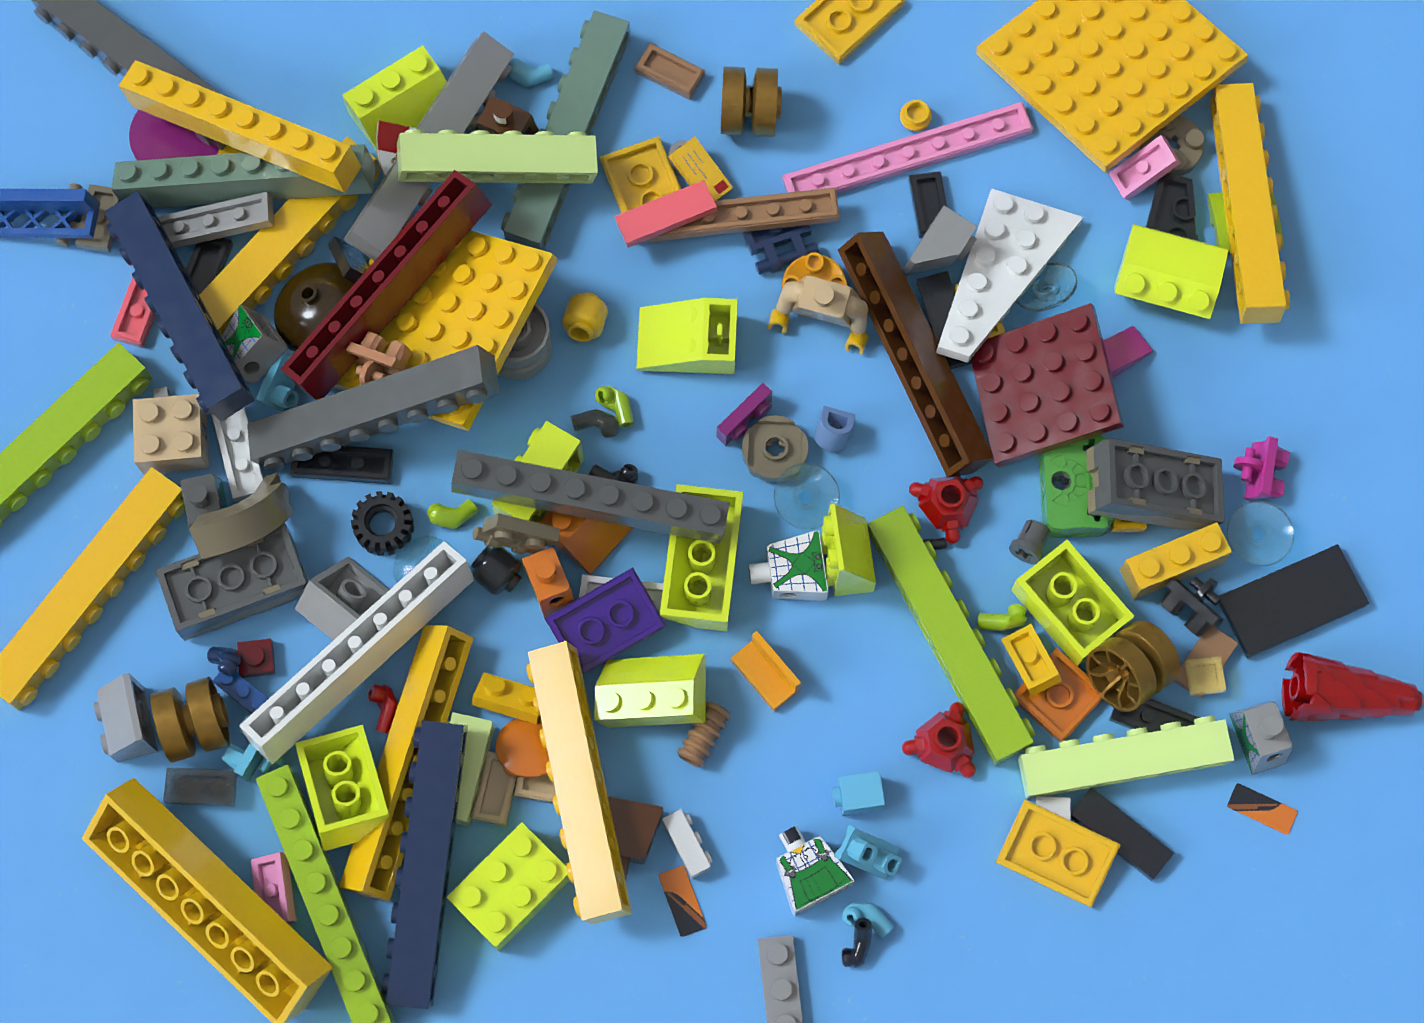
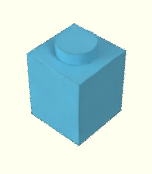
M880 771L838 776L837 786L832 787L834 807H841L842 816L883 810L885 801Z

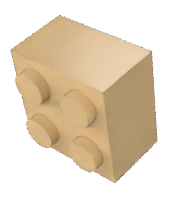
M200 394L133 399L134 463L142 474H146L151 467L160 473L209 469L208 415L197 402L196 398Z

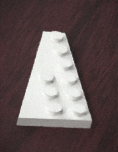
M991 188L975 235L977 240L970 250L936 353L968 363L990 336L996 325L1009 313L1014 303L1022 297L1045 269L1054 254L1063 247L1067 238L1080 226L1083 217Z

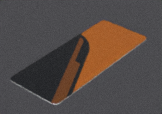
M1240 783L1235 785L1227 804L1228 808L1285 835L1289 834L1297 815V810Z
M679 866L659 874L661 885L680 936L684 937L705 929L706 924L685 867Z

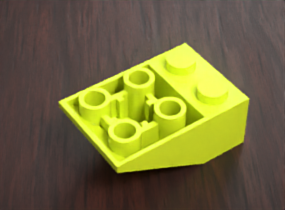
M699 298L640 307L636 370L734 374L737 299Z
M830 504L828 516H823L822 535H820L823 555L828 554L825 567L827 586H833L834 596L874 592L876 580L867 519L841 506Z

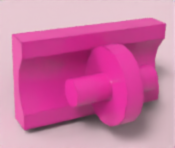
M1269 436L1266 441L1254 442L1251 448L1245 449L1244 457L1234 459L1233 467L1242 471L1241 480L1246 482L1245 500L1253 502L1261 498L1276 499L1283 496L1285 483L1283 480L1274 478L1273 474L1274 469L1281 470L1286 467L1290 452L1278 447V438Z

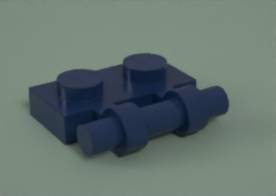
M810 225L742 232L751 256L764 252L766 259L755 263L759 275L769 271L772 274L782 270L781 267L789 265L799 257L806 256L809 253L816 252L820 254L816 242L804 245L802 238L812 234ZM791 243L793 250L777 255L776 247Z

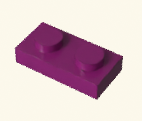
M762 383L717 426L716 438L725 446L732 440L735 442L739 441L749 429L747 425L756 417L758 419L763 418L771 409L772 390Z

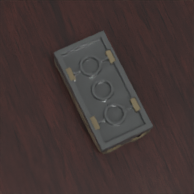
M1108 438L1086 450L1087 472L1093 477V489L1088 491V514L1176 529H1202L1216 522L1219 525L1225 522L1221 458Z
M285 523L266 536L233 551L201 559L200 554L155 570L175 630L184 641L290 602L302 595L308 583L296 545Z

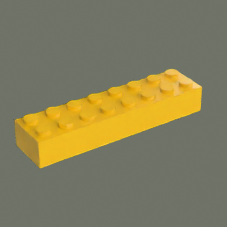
M135 778L105 794L82 840L272 1023H289L303 1012L333 966Z

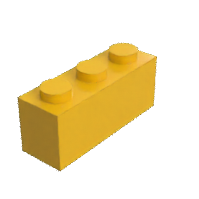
M1218 522L1126 559L1119 571L1133 600L1166 587L1172 578L1176 581H1181L1224 563L1232 553V550Z

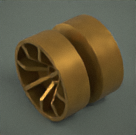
M723 66L720 134L741 135L744 129L745 117H751L754 136L775 137L776 119L781 117L782 87H778V69L757 68L754 74L753 86H748L744 67Z
M1137 620L1094 648L1087 656L1086 668L1090 682L1100 697L1110 706L1120 711L1130 712L1137 709L1152 698L1154 694L1160 692L1178 678L1180 659L1172 641L1160 628L1147 621Z
M209 676L186 683L185 695L187 703H184L182 696L175 687L152 693L150 696L151 710L157 734L165 755L171 763L195 756L196 744L194 736H197L200 745L206 752L230 746L227 710L221 694L217 692L214 682Z

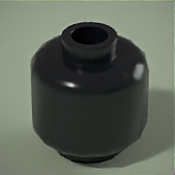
M498 545L496 548L486 546L471 565L474 568L473 577L475 581L493 595L500 594L504 589L510 593L522 579L517 574L521 569L520 560L503 546Z

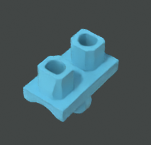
M289 348L263 375L264 380L256 400L281 412L285 408H295L299 400L298 392L293 390L295 383L280 370L294 354V351Z
M239 728L238 732L245 736L241 728ZM249 743L246 750L231 744L222 757V760L234 769L233 772L248 782L251 780L256 769L266 774L271 766V763L251 743ZM280 757L274 764L282 767L285 760Z
M851 825L846 830V837L843 840L842 846L834 855L837 859L884 880L887 875L894 877L902 862V858L897 856L899 847Z

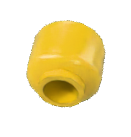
M585 292L572 296L568 300L562 319L564 330L572 339L579 342H589L598 338L603 332L607 319V305L594 293Z

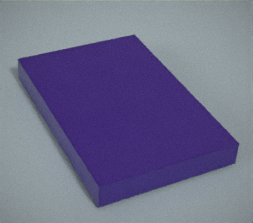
M633 567L545 618L558 643L567 641L577 648L582 675L667 626Z

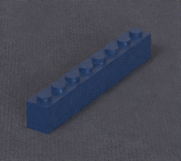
M136 191L104 211L110 221V224L107 225L108 231L123 246L119 249L120 254L129 266L133 265L135 272L132 273L133 279L148 294L144 298L146 304L155 315L158 313L161 319L157 322L159 329L167 339L171 338L174 344L170 347L172 354L180 364L184 363L187 369L183 372L185 379L193 389L197 388L200 394L196 399L202 410L207 415L212 413L222 422L254 402L255 398L152 205Z
M422 720L421 727H416L413 746L418 748L417 762H411L409 771V782L414 783L412 797H407L404 811L405 818H409L408 832L402 833L400 841V853H405L403 867H398L395 887L401 889L399 903H393L391 912V923L396 924L394 938H389L386 958L391 959L390 973L384 974L382 982V994L387 995L386 1004L421 1009H429L433 1006L468 725Z

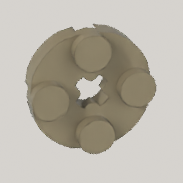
M1179 115L1139 146V150H1141L1160 135L1169 141H1175L1179 149H1172L1181 164L1168 173L1175 175L1181 173V175H1184L1197 165L1203 152L1204 135L1192 121Z
M778 415L766 416L758 420V423L749 428L745 433L742 442L743 460L748 467L749 473L754 477L767 482H783L797 477L805 465L808 456V440L805 433L791 419ZM772 442H779L778 445L780 448H784V452L779 453L778 456H771V452H767L765 448L771 447Z

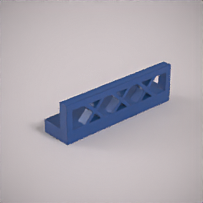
M0 189V238L94 239L100 202L86 189ZM20 214H27L30 220L21 228H14L11 222ZM50 214H56L60 218L50 228H43L40 224ZM79 215H87L84 229L72 228L69 223Z

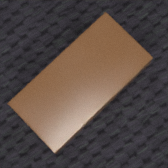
M652 43L648 45L635 66V73L688 100L692 98L705 76L704 69Z
M1212 626L1199 638L1181 664L1179 676L1174 682L1189 692L1185 662L1218 659L1221 669L1238 642ZM1204 694L1194 696L1200 699Z

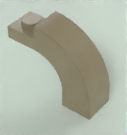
M278 473L265 476L256 491L246 499L227 508L198 515L189 530L201 559L224 554L248 545L271 533L291 517L294 512L289 502V490L285 483H281Z

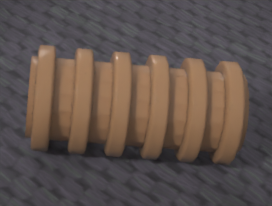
M706 702V722L692 724L694 729L689 730L687 733L689 738L683 740V749L679 748L677 751L679 757L693 766L704 767V758H709L711 754L709 749L715 747L714 740L720 738L721 734L719 731L725 729L726 725L724 722L729 721L731 718L729 712L713 702Z

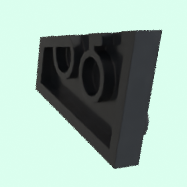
M1167 173L1157 181L1145 227L1198 241L1195 228L1196 212L1192 179Z

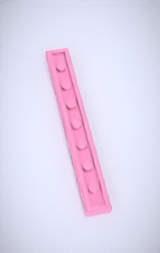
M1019 102L782 175V181L787 193L836 187V193L838 194L1030 135L1033 128L1023 103Z

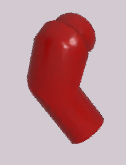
M374 684L369 688L368 699L376 702L380 709L375 730L389 734L399 703L390 687L385 684L382 686Z

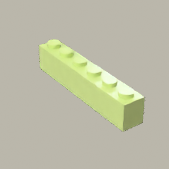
M410 129L405 131V133H400L397 142L398 182H444L456 170L472 182L592 184L598 173L596 136H586L584 132L554 135L550 131H541L535 135H522L520 131L490 134L485 130H476L470 134H457L454 130L424 133L423 130Z
M1206 716L1194 719L1195 725L1182 727L1181 722H1171L1160 725L1161 731L1148 733L1147 727L1126 731L1127 737L1114 739L1113 733L1094 736L1092 743L1080 745L1079 739L1060 742V748L1046 750L1045 745L1026 748V754L1018 758L1026 799L1036 798V796L1043 797L1089 789L1091 787L1227 765L1234 761L1226 719L1215 721L1214 716Z

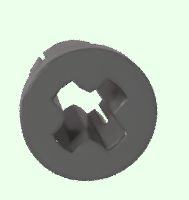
M1027 520L1018 538L1011 542L1009 551L1023 562L1037 564L1042 558L1041 550L1050 534L1049 528L1039 521Z

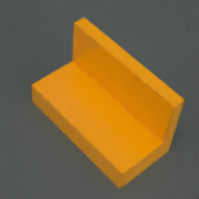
M758 631L752 634L751 642L730 658L732 664L773 712L800 691L801 682Z

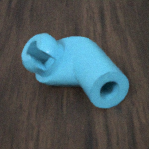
M516 58L511 59L508 63L512 66L508 74L509 78L524 87H531L554 78L548 63L534 69Z
M873 903L849 904L842 914L843 921L849 926H854L855 921L859 918L869 919L872 923V928L881 938L894 928L893 924Z

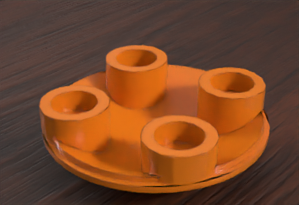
M539 718L537 724L514 719L499 732L496 739V754L506 774L526 778L548 775L546 763L550 760L548 751L543 747L539 734L540 729L543 728L541 718Z

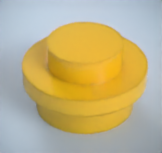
M921 100L907 102L900 111V121L910 131L924 130L931 122V110Z

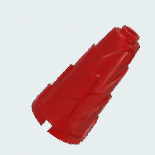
M1296 652L1290 657L1285 670L1293 671L1291 679L1283 678L1282 707L1285 716L1290 717L1288 720L1292 721L1362 720V717L1412 716L1415 711L1421 709L1423 702L1422 693L1417 690L1414 684L1377 674L1369 669L1345 665L1343 662L1309 653Z

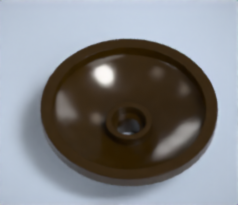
M318 263L301 270L284 285L277 297L274 307V324L278 334L288 345L298 349L355 283L343 277L337 263Z

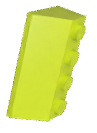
M676 484L675 492L730 502L725 532L720 544L670 534L660 616L693 628L727 632L743 506V492Z

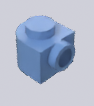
M823 406L815 431V441L817 444L828 451L842 450L846 446L852 431L855 414Z

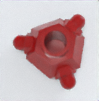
M961 476L932 478L929 482H925V484L913 482L909 486V493L918 498L917 501H920L918 506L934 527L941 529V532H945L946 541L950 544H956L960 540V530H963V527H967L979 501L977 498L978 491L982 489L984 482L978 476L970 479H963Z
M954 702L951 704L949 711L944 713L939 711L916 730L914 739L903 743V753L909 756L917 754V758L920 757L921 762L949 773L959 770L965 778L973 777L976 773V768L971 760L975 751L970 724L963 717L965 712L964 705L960 702Z

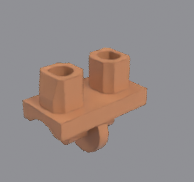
M368 331L360 345L350 342L346 349L348 353L356 355L361 364L356 368V374L359 375L361 385L406 370L405 365L412 351L405 344L394 340L386 353H382L388 342L383 337Z

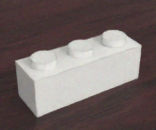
M682 809L662 818V822L691 879L711 870L710 863L713 861L708 851L703 852L700 846L703 842L698 832L693 833L690 827L693 822L689 814H684Z

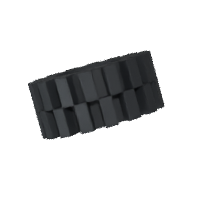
M377 491V496L372 497L371 494L365 496L367 499L365 502L359 500L356 504L358 509H353L351 527L358 543L362 548L365 547L367 552L372 554L374 551L378 556H384V552H388L390 556L395 554V549L399 548L401 551L405 548L404 543L410 542L412 538L410 533H414V520L409 507L401 497L398 496L396 498L391 492L383 495L382 491ZM381 512L390 513L395 518L393 530L386 535H377L370 529L372 518Z

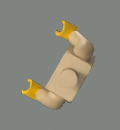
M807 275L800 279V281H789L783 286L776 309L772 310L770 314L769 330H771L772 325L777 324L782 326L781 334L786 333L790 318L789 313H797L849 327L851 332L845 344V350L849 352L851 346L855 345L860 349L859 354H863L869 339L865 333L868 306L864 300L859 298V295L852 287Z

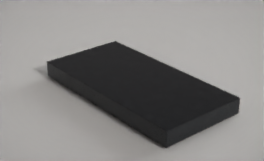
M1338 544L1219 596L1221 598L1219 605L1247 659L1364 608L1369 604Z

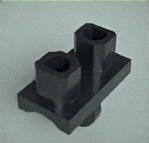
M1194 577L1189 583L1197 590L1196 594H1194L1181 581H1176L1172 578L1166 585L1170 590L1166 593L1160 605L1173 616H1177L1186 604L1189 605L1195 612L1186 621L1184 626L1198 637L1202 636L1212 626L1219 627L1225 619L1204 602L1207 599L1214 606L1220 602L1221 598L1213 592L1218 582L1210 578L1203 583L1200 579Z

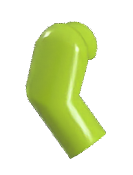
M600 386L595 391L596 401L616 413L619 428L633 426L634 419L629 397L611 386Z
M467 499L456 509L443 506L440 503H433L427 509V515L431 523L449 529L458 528L479 512L470 499Z
M1011 604L1008 607V614L979 613L978 629L1004 631L1022 627L1027 620V617H1025L1026 608L1020 604Z

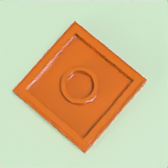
M1056 648L1049 657L1060 674L1062 681L1033 696L1030 695L1026 685L1023 683L1015 691L1014 695L1019 706L1060 743L1066 740L1103 699L1094 689L1088 675Z

